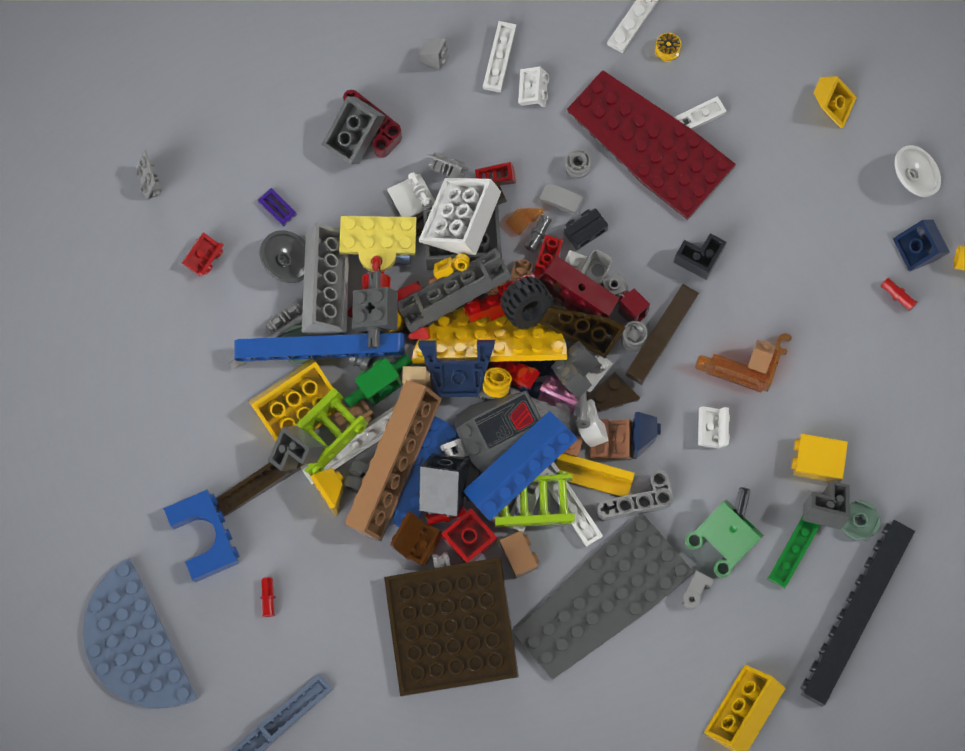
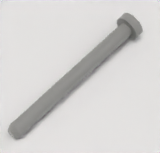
M586 392L579 397L577 426L582 429L590 426V418L587 417Z

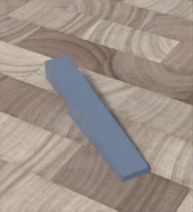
M319 674L263 721L255 731L231 751L266 750L331 692L333 688Z

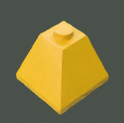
M838 76L820 77L813 93L824 112L840 128H844L857 97Z
M333 468L313 474L310 477L333 514L335 516L338 515L344 491L342 483L344 478L339 471L335 472Z

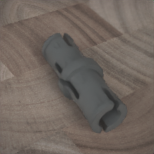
M541 215L536 227L532 228L531 236L524 246L528 251L535 252L541 239H544L545 232L552 222L548 216L544 219L545 215Z

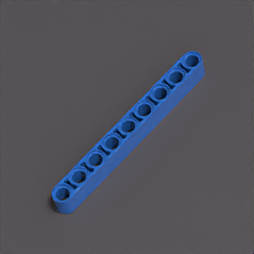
M381 333L380 348L378 349L367 347L368 334L234 340V360L270 361L399 356L405 354V338L402 333Z

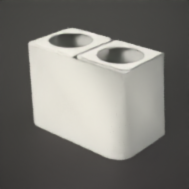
M594 250L581 272L583 274L586 273V276L601 285L602 279H604L611 267L612 259L610 256ZM600 264L604 267L605 271L602 276L597 277L592 274L591 269L594 265Z

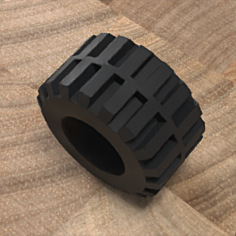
M532 276L514 281L512 285L507 287V290H504V296L500 299L502 310L513 326L519 329H529L531 326H537L548 307L554 306L553 297L542 281Z

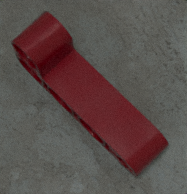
M347 90L343 95L344 102L347 96L357 97L385 115L384 122L379 127L378 135L374 138L372 144L377 157L384 158L388 156L402 140L400 125L357 91ZM393 131L398 132V133H397L396 135H394V136L389 135V134H390L391 132H393ZM381 144L385 145L383 149L377 148Z

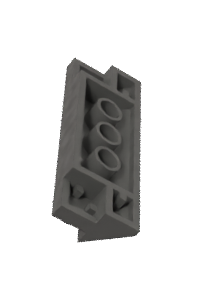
M497 248L469 262V267L466 270H455L450 276L442 277L400 300L398 308L407 328L412 333L430 322L438 320L441 316L456 310L459 306L471 302L481 294L489 292L492 288L504 284L512 276Z

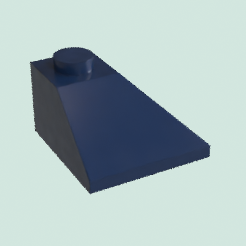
M635 412L633 418L632 459H637L656 441L657 435L661 434V423H657V417Z

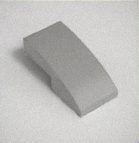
M547 183L539 199L542 203L557 206L561 211L576 214L584 198L572 191Z

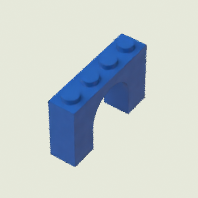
M208 490L163 508L173 529L196 520L207 521L215 528L216 538L213 546L206 553L185 561L190 576L195 583L239 564L237 558L240 557L236 546L232 547L230 540L233 538L229 529L225 530L223 522H226L221 511H217L215 506L218 504L214 493L210 494Z

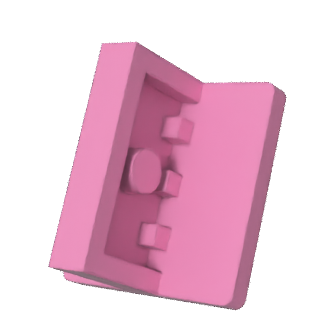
M549 375L541 385L538 400L573 415L575 412L574 406L578 404L579 398L563 385L557 375Z

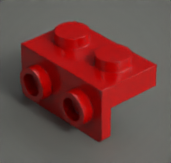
M203 232L181 264L198 276L207 275L213 267L211 265L213 260L218 259L223 253L221 248L224 244L216 242Z

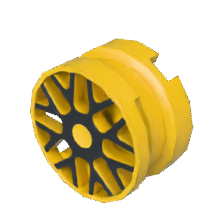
M673 33L661 34L656 41V56L664 62L676 60L680 54L681 40Z

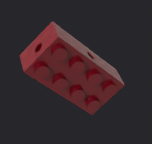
M557 255L542 268L537 277L552 295L553 301L571 311L609 317L619 300L613 293Z

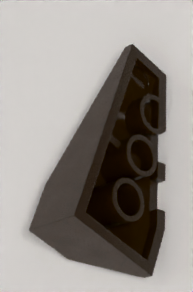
M548 307L539 321V324L558 334H562L565 338L575 343L580 341L590 351L603 358L607 357L625 330V326L608 317L555 307Z

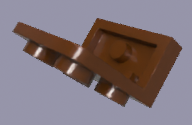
M408 512L402 519L396 534L392 537L390 546L407 560L425 567L442 537V531L425 524L416 515Z

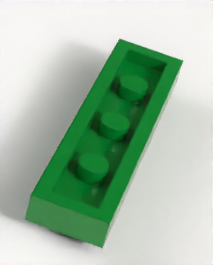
M803 516L801 517L768 576V580L784 589L786 588L818 531L819 524L803 521Z

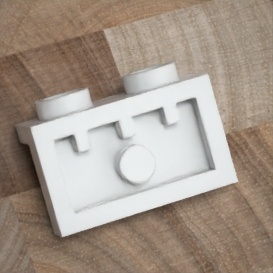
M540 66L520 69L518 103L521 106L539 104L541 107H546L549 75Z

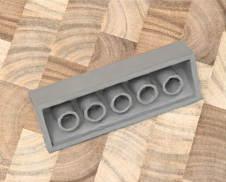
M315 223L306 232L302 333L314 336L345 334L347 332L349 254L339 253L340 230L319 223Z

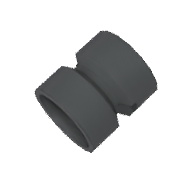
M353 460L349 468L351 474L346 476L343 487L358 493L362 485V479L370 465Z

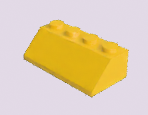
M744 665L704 733L731 751H748L786 688L774 677Z

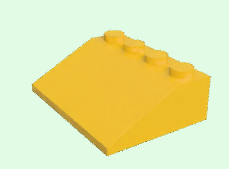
M310 359L248 402L276 442L282 427L295 426L333 387L316 361ZM333 409L328 414V418L336 414L338 411L336 409ZM322 422L319 423V424L314 428V430H316L317 428H319L320 426H322L323 423H322Z

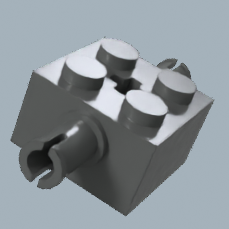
M369 271V288L353 291L352 328L362 333H368L367 347L378 349L380 348V331L397 330L398 292L389 287L380 288L381 272L373 271L372 273V271Z

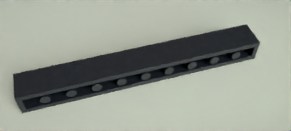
M893 520L890 524H885L881 532L884 534L881 541L877 540L872 549L875 551L874 555L866 560L863 566L866 568L864 574H859L857 577L855 591H850L846 598V602H848L846 608L840 610L837 619H839L837 625H833L827 635L830 637L828 643H823L818 652L821 654L818 662L814 660L809 669L812 672L809 679L805 678L800 686V689H802L800 695L821 707L826 705L915 533V530L896 520Z

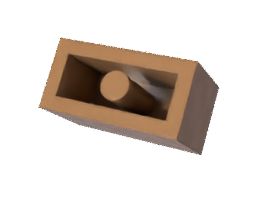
M518 531L499 540L516 579L537 570L539 559L535 552L531 553L529 545H531L527 534L523 535L522 531Z

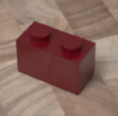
M635 288L630 292L627 290L621 295L618 312L628 323L631 321L641 322L648 315L650 303Z

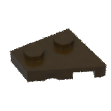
M614 372L587 396V400L592 399L595 402L596 409L599 412H603L613 407L623 406V404L638 402L640 397Z

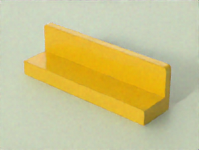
M562 453L557 458L556 463L560 471H567L568 474H572V481L567 482L618 497L629 495L635 474L566 453Z

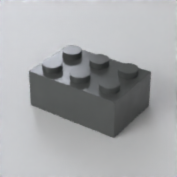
M347 96L322 146L350 164H360L385 115L357 97Z

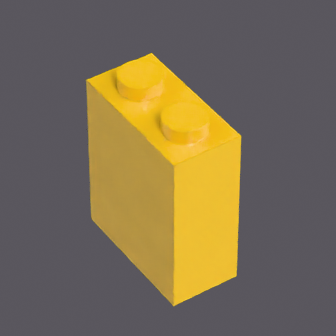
M801 434L798 439H795L793 450H796V457H793L791 461V469H794L793 475L840 483L844 475L848 441Z

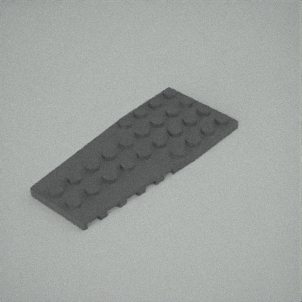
M641 513L600 547L514 632V636L549 678L553 680L649 612L694 574V571L647 517Z

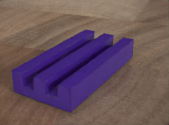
M272 188L258 199V202L283 227L292 220L293 216L297 215ZM270 194L290 212L288 215L269 197ZM266 199L284 217V219H282L264 200Z

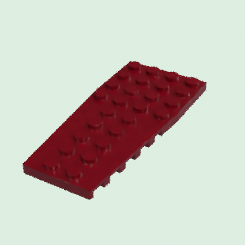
M604 70L596 76L567 108V113L571 114L581 126H584L591 136L598 139L607 151H610L621 164L623 163L628 168L631 174L686 220H689L736 167L732 160L694 130Z

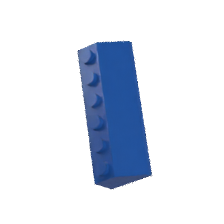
M549 411L463 492L490 521L565 452L577 438Z

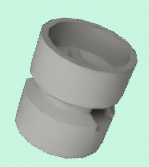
M631 321L625 325V330L621 336V343L627 351L637 352L641 350L647 339L646 326L639 321Z

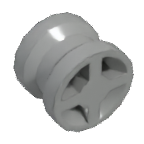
M448 551L443 552L441 555L432 554L435 568L450 566Z

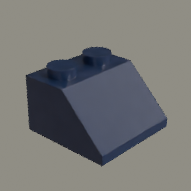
M933 219L921 220L893 238L909 271L933 263L950 253Z

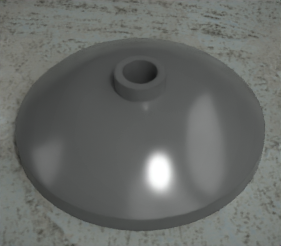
M279 230L270 233L261 243L259 252L260 260L265 270L273 278L284 283H297L304 280L305 240L290 231Z

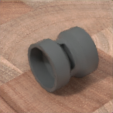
M350 357L348 364L359 366L361 370L367 371L373 361V357Z

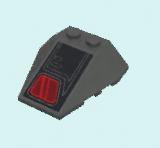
M523 391L469 406L456 415V431L472 463L483 473L541 419V416L528 391Z

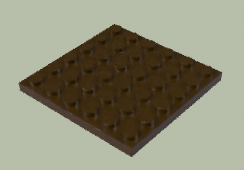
M501 557L384 577L401 697L519 678Z

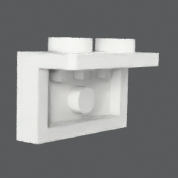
M704 406L699 408L698 446L718 449L729 444V408L716 409Z

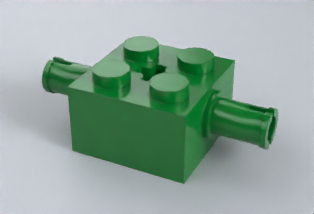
M406 353L393 364L387 358L377 360L370 370H364L357 375V379L354 381L357 383L358 389L344 398L350 408L364 398L368 399L375 406L403 385V381L399 376L400 372L403 370V366L413 364L412 360Z

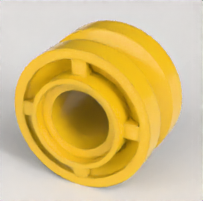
M498 367L490 368L484 376L483 391L491 397H504L509 392L512 377L505 369Z

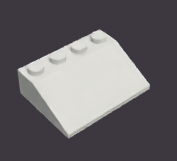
M445 178L421 233L419 242L457 254L476 255L501 191L491 179Z

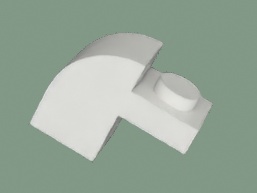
M590 399L587 401V417L590 418V426L585 429L578 426L577 428L583 440L592 448L609 441L605 424L598 418L595 402ZM579 404L574 406L577 418L579 417Z

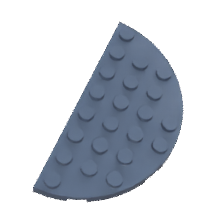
M126 559L103 578L89 601L84 619L83 637L90 665L100 681L110 691L133 704L148 708H169L198 699L143 583L131 559Z

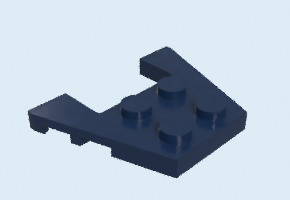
M420 340L418 342V347L422 351L424 361L429 368L439 397L479 396L495 340H477V359H438L436 340Z

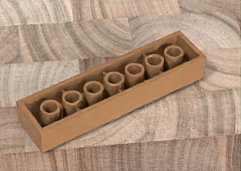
M406 380L405 385L401 388L399 399L393 407V413L385 426L382 438L378 442L377 450L370 461L369 469L362 479V485L354 498L351 511L346 517L345 525L362 535L378 541L383 539L442 400L428 387Z

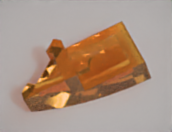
M518 208L505 222L520 235L545 210L542 208Z

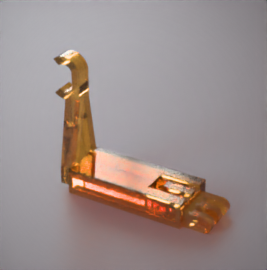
M786 333L779 335L766 374L750 369L748 365L713 354L712 359L700 355L695 368L706 372V374L760 393L762 390L768 392L780 356L786 355L788 352L786 348H781V340L791 341L792 336Z

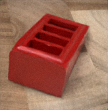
M511 162L475 169L476 179H483V173H485L486 179H490V173L493 172V182L498 181L500 185L516 183L514 166ZM505 171H508V177L505 176ZM497 172H500L501 178H498Z

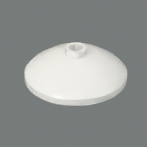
M913 145L905 146L897 152L895 156V171L902 185L908 191L920 197L934 195L941 186L940 171L934 159L925 150Z

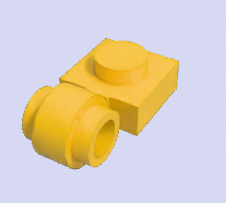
M460 253L453 259L448 257L435 263L434 276L436 279L448 277L454 272L455 268L459 271L466 270L469 267V257L464 253Z

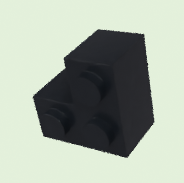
M711 233L702 248L684 240L675 255L673 263L707 280L723 253L727 242Z

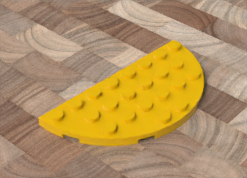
M461 307L440 317L429 326L431 338L428 340L437 341L438 359H477V340H495L489 362L567 360V348L562 334H558L541 324H537L535 327L531 326L529 329H519L513 326L506 314L491 322L488 317L470 322L464 308ZM417 342L413 351L412 362L413 364L425 363L424 356Z

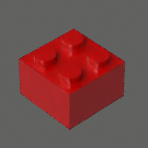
M472 508L441 533L444 541L464 563L475 561L497 542L496 535Z

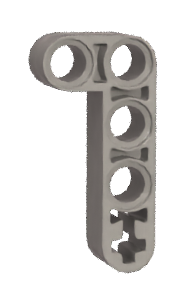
M656 470L652 473L649 480L651 491L601 501L597 507L598 518L603 521H609L668 508L672 502L673 495L667 473L663 470ZM656 476L662 477L663 480H664V483H662V484H657V483H655L654 477H656ZM665 495L668 498V502L661 503L658 496ZM639 500H648L649 506L642 507L639 504ZM628 503L630 509L624 511L620 508V504ZM614 504H616L617 513H615V509H613ZM603 507H606V509L609 510L608 514H605V512L602 511Z

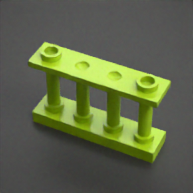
M335 388L325 395L295 425L325 446L318 462L308 464L309 466L305 469L310 476L323 471L324 467L358 434L363 433L369 424L361 415L356 419L341 404L344 397ZM333 409H336L351 424L343 433L328 418V414ZM321 422L337 438L330 446L314 432V428Z
M567 471L556 472V475H542L535 478L531 483H539L540 512H538V515H531L528 512V493L526 487L520 492L521 513H519V516H511L508 505H506L501 510L499 517H495V526L517 527L574 524L575 514H570L568 510L566 481H572V474H568ZM547 482L559 483L560 511H558V514H550L548 511Z

